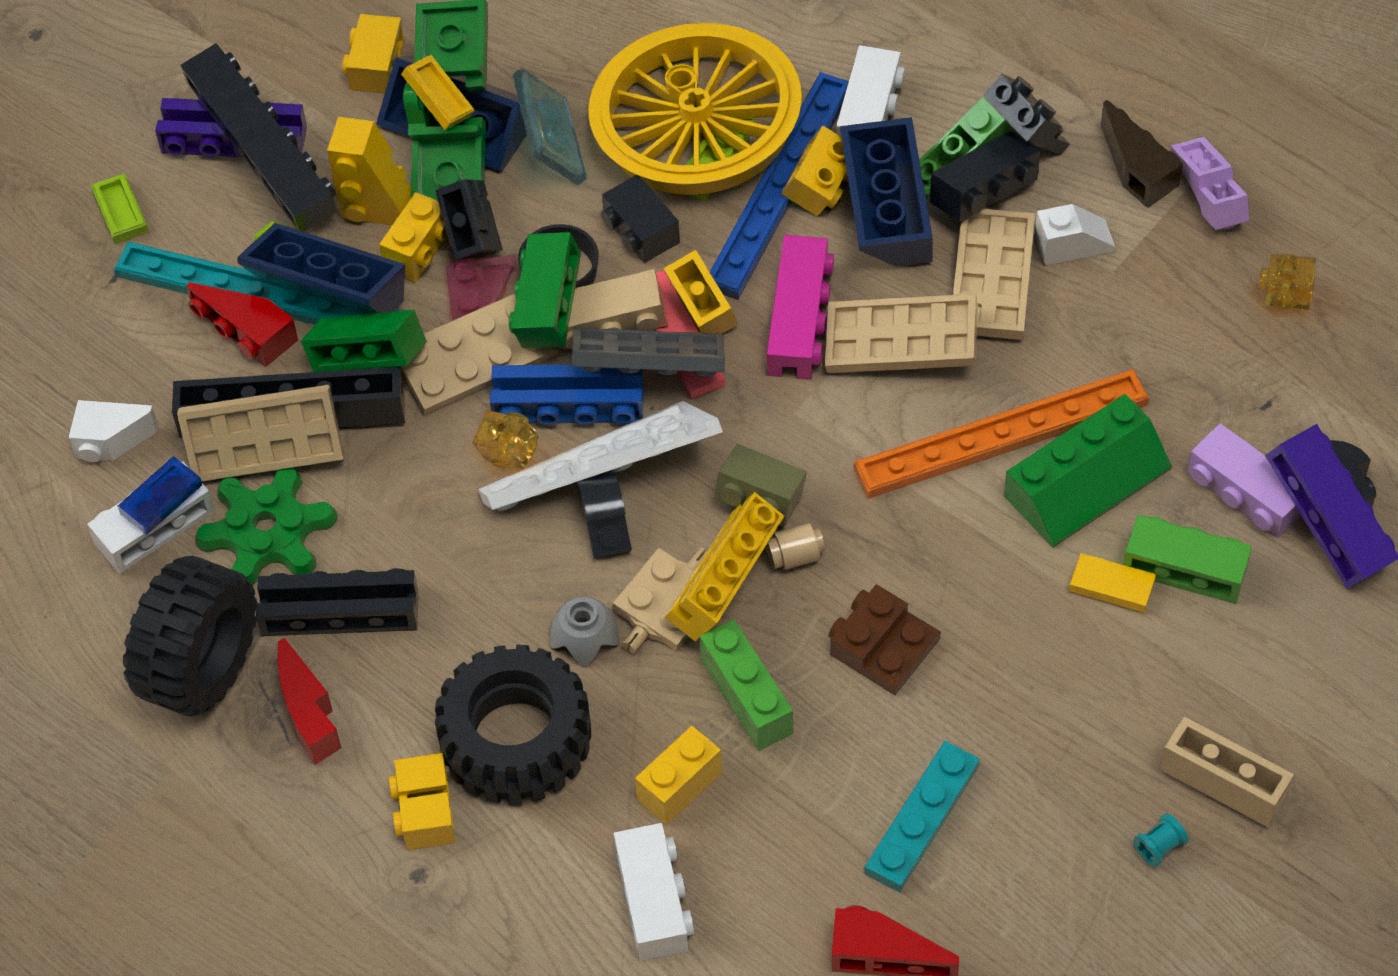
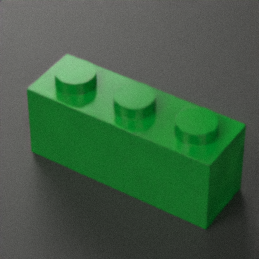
M571 232L528 234L526 249L521 251L520 256L522 267L520 280H517L515 283L514 312H511L509 315L510 332L516 336L522 348L565 347L581 258V251Z
M415 310L322 317L301 340L313 372L407 366L427 342Z

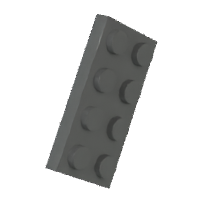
M574 328L572 366H579L581 370L588 372L600 371L604 367L618 368V371L623 373H637L640 369H655L657 373L664 375L676 374L680 370L693 371L694 374L699 376H713L716 372L725 371L723 334Z

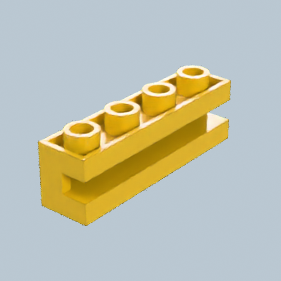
M753 492L742 506L739 505L732 511L665 615V618L694 641H697L699 636L715 626L784 515L756 492Z

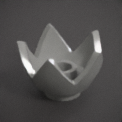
M591 597L573 598L565 602L554 615L550 628V648L565 646L573 658L584 668L589 666L595 658L601 645L618 646L620 644L619 631L612 612L599 600ZM582 617L589 619V621L587 622H576L579 618Z

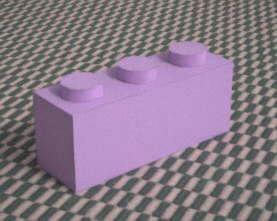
M1221 423L1191 451L1187 473L1191 475L1193 480L1197 484L1211 489L1229 507L1244 513L1252 519L1259 529L1268 531L1276 538H1279L1301 516L1265 455Z

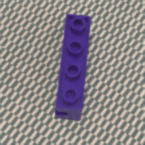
M162 99L160 110L163 120L157 121L155 130L161 153L243 158L200 100ZM270 103L279 118L276 122L281 128L287 126L298 142V145L295 147L302 154L307 131L303 104Z
M1317 424L1281 443L1265 455L1347 589L1398 560L1394 542L1382 530L1374 517L1371 505L1363 499L1353 483L1350 471L1342 465L1333 451L1330 439L1326 434L1322 433Z

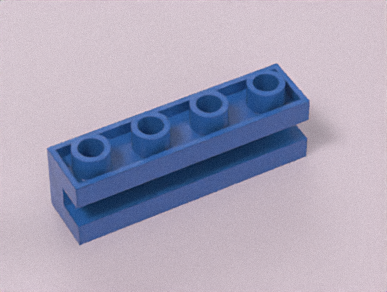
M492 365L491 380L493 390L490 392V407L493 424L514 426L534 423L542 425H554L556 423H579L581 425L617 423L626 425L643 418V369H640L637 373H623L618 371V368L604 367L600 371L588 372L581 370L579 366Z

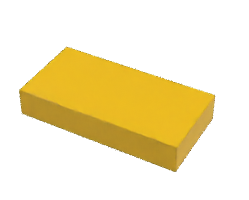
M432 55L407 66L401 73L444 130L469 118L475 111Z
M1080 553L1070 582L1069 592L1145 613L1156 580V574Z

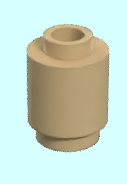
M807 523L773 533V537L770 538L766 545V551L773 569L782 567L783 570L819 561L820 552L825 551V544L819 528L813 530L811 524Z

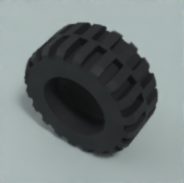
M192 555L177 558L172 563L166 564L161 569V574L154 576L151 580L149 589L146 593L142 594L138 602L140 605L136 614L133 613L130 632L126 635L124 643L126 653L123 655V665L126 668L123 672L124 677L135 696L190 717L210 711L215 707V702H219L225 697L229 686H233L240 667L242 668L245 663L248 647H251L253 640L252 632L253 628L256 627L257 621L255 616L257 599L254 597L256 592L247 577L240 572Z
M517 644L516 649H506L505 645L496 646L492 653L485 655L484 651H480L472 655V662L468 665L465 662L459 664L453 670L455 678L449 677L441 687L442 696L437 698L435 705V726L440 751L443 753L445 766L449 767L450 775L457 783H465L466 791L475 796H479L483 792L485 793L486 801L500 803L501 798L509 799L510 805L522 804V799L532 797L535 802L544 799V792L550 789L554 793L558 792L566 786V776L572 779L581 770L580 761L587 759L590 750L589 740L592 738L587 694L583 691L581 679L577 673H570V665L563 659L556 658L553 661L551 652L542 648H538L536 652L530 651L529 645ZM508 704H529L543 710L551 718L547 727L537 737L517 745L496 744L486 740L476 732L486 715Z

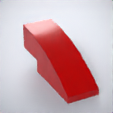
M283 638L278 641L277 663L280 685L292 726L302 747L314 765L342 748L337 729L327 717L328 714L333 712L330 698L323 685L288 641Z

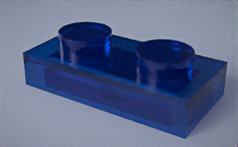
M173 456L117 507L124 518L148 535L202 486V481L199 475Z

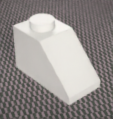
M1074 204L1037 211L1034 238L1045 266L1115 252L1116 247L1104 218Z
M78 400L69 434V441L76 459H83L88 462H97L99 460L114 461L156 434L158 423L152 405Z

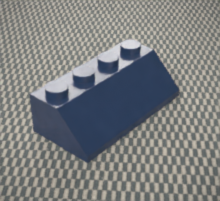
M395 57L376 125L408 136V120L403 101L404 87L407 81L401 73L407 66L414 63V57ZM466 76L449 77L475 110L469 118L483 117L486 121L485 166L503 171L527 136L536 102L487 84V91L469 92L465 87ZM434 117V127L441 126ZM465 120L456 125H465Z
M912 117L840 126L859 251L894 266L933 262V236Z
M274 223L237 257V263L258 278L271 281L276 285L302 291L310 296H317L335 302L340 306L351 307L366 313L395 311L404 302L405 264L278 223Z

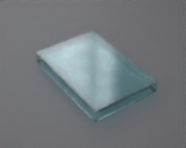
M521 68L512 76L532 156L578 185L587 179V174L567 98Z

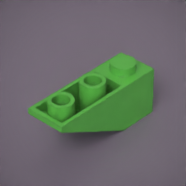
M984 97L919 159L925 194L929 198L932 172L1009 131L1017 136L1019 135Z

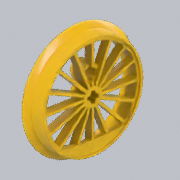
M683 24L661 29L634 41L608 62L599 74L591 91L588 109L589 122L593 135L601 149L631 178L638 175L650 188L667 193L682 195L707 194L726 190L746 182L763 171L777 157L799 117L802 92L800 80L793 64L776 45L766 38L749 30L726 24ZM693 58L694 68L686 64L673 66L671 62ZM700 58H721L705 90L700 88ZM731 61L746 65L743 70L716 91ZM660 66H664L667 71L665 74L666 87L648 76L647 73ZM756 74H761L768 80L733 94ZM638 82L663 100L630 93L627 90L634 83ZM776 93L780 99L779 103L744 105ZM619 104L653 111L615 114ZM775 117L770 126L741 120ZM649 126L623 137H620L615 128ZM731 131L760 138L750 145ZM694 133V165H677ZM700 133L704 135L718 161L700 164ZM713 134L738 150L739 153L726 158ZM660 137L641 154L632 149V147ZM678 140L666 163L654 160Z

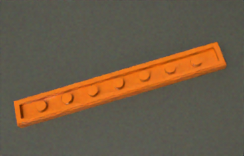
M1134 369L854 461V470L869 499L1063 434L1123 394H1126L1139 408L1148 405L1149 397Z

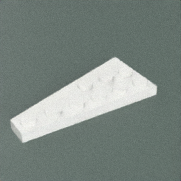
M681 401L478 489L483 504L492 510L503 511L514 507L519 503L518 501L544 494L550 490L610 470L611 472L625 470L632 466L633 462L657 456L663 452L722 433L723 431L717 417Z

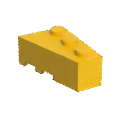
M338 116L327 153L341 218L354 222L365 221L393 225L411 199V186L405 179L406 170L403 166H397L392 159L393 150L374 121Z

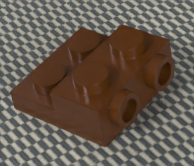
M876 584L870 592L861 590L852 603L851 609L853 613L847 620L842 617L838 618L829 632V638H831L830 655L896 695L939 642L941 631L908 612L907 602Z

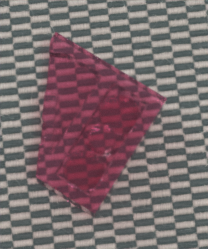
M516 254L446 263L452 321L503 299L507 291L506 284L511 273H515L517 269Z

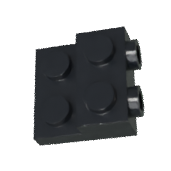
M1001 74L983 96L1027 142L1061 155L1070 144L1061 135L1064 131L1063 126L1053 117L1056 111L1042 99L1037 100L1031 94L1034 88L1023 78L1017 76L1016 79Z

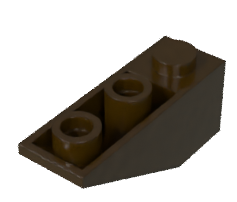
M1108 100L1104 101L1101 128L1122 186L1149 208L1180 185L1183 163L1174 152L1168 151L1159 144L1149 131L1143 130L1134 123L1124 110L1115 107Z

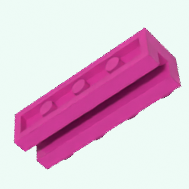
M784 235L767 349V376L782 377L783 367L797 368L798 379L812 380L813 366L821 365L822 343H817L818 335H825L826 313H821L822 305H828L830 283H825L826 275L832 276L834 269V254L828 253V238Z

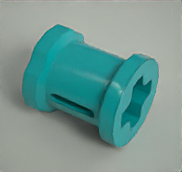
M1168 813L1162 815L1159 818V824L1145 835L1139 833L1133 840L1139 855L1152 867L1160 865L1163 860L1162 857L1176 846L1183 847L1189 842L1188 834L1184 827L1174 816Z

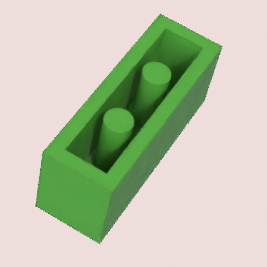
M1138 514L1125 551L1123 565L1156 574L1155 582L1236 604L1247 571L1252 545L1244 544L1235 538H1223L1208 534L1199 528H1186L1168 523L1159 517H1147Z
M735 619L699 636L701 661L757 750L760 751L792 735L793 710Z

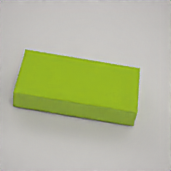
M125 173L91 185L114 244L149 232Z

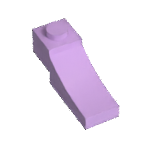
M1205 137L1171 145V151L1183 163L1182 173L1201 207V215L1215 230L1230 229L1236 226V224L1249 221L1248 195L1233 180L1232 166Z

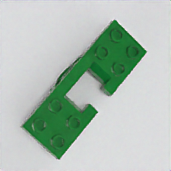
M462 0L417 3L414 63L432 55L448 77L466 76L465 87L469 92L487 91V1ZM407 82L404 87L403 101L408 120V136L412 139L411 198L417 192L438 201L435 190L466 179L484 180L485 183L486 121L483 117L465 119V125H454L446 130L442 126L434 127L433 114Z

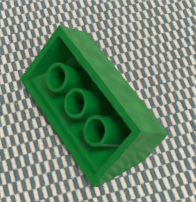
M1123 394L1007 470L1004 497L1054 548L1171 470L1172 465L1151 419L1126 394Z

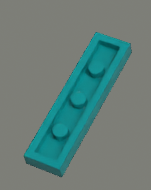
M947 741L943 742L865 865V875L901 893L979 768L980 758Z

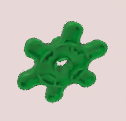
M293 468L279 469L270 485H263L257 490L247 489L239 480L229 477L223 479L217 489L219 501L228 508L225 518L218 522L206 523L200 526L195 535V543L200 550L206 552L223 548L234 552L236 561L232 566V570L244 574L252 585L257 582L262 568L271 563L284 564L293 575L310 574L315 570L317 564L315 556L304 546L305 538L313 531L326 530L335 525L337 512L327 502L314 504L298 502L296 494L302 485L301 475ZM258 519L261 521L276 520L275 525L269 530H259L256 528Z

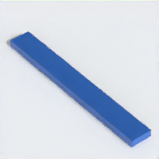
M822 72L817 76L801 105L799 117L780 153L765 170L710 270L711 276L723 295L739 300L792 202L782 195L781 192L812 137L822 126L830 130L832 129L840 114L849 81Z

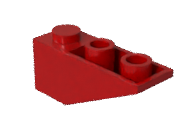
M189 282L186 285L190 298L188 305L191 311L198 318L209 320L221 337L224 339L231 338L237 343L241 352L248 359L252 360L255 358L267 367L298 341L293 318L269 299Z

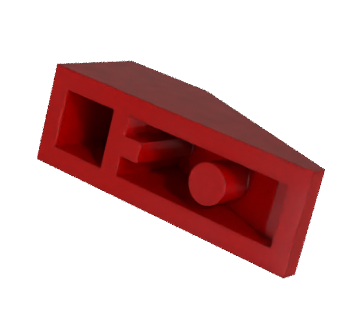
M858 905L848 906L845 909L835 908L832 972L883 976H958V955L878 911H869L866 907Z

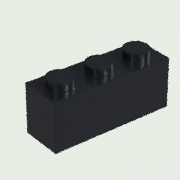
M1009 131L932 172L929 202L958 222H961L1036 181L1039 173L1040 150Z

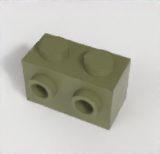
M736 444L718 473L714 499L736 508L739 505L742 506L746 499L753 492H756L784 515L779 524L784 527L801 500L807 471Z

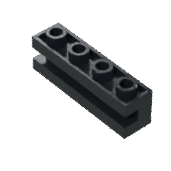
M393 568L388 571L378 572L352 570L348 573H326L316 571L302 575L274 573L270 576H258L257 591L260 603H257L256 617L261 637L416 631L418 628V586L414 570Z

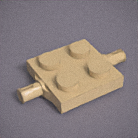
M658 548L613 602L612 610L627 619L634 628L621 643L626 651L629 649V653L635 654L645 639L649 638L660 641L677 652L689 637L667 620L665 615L705 555L704 548H699L688 563L679 561Z

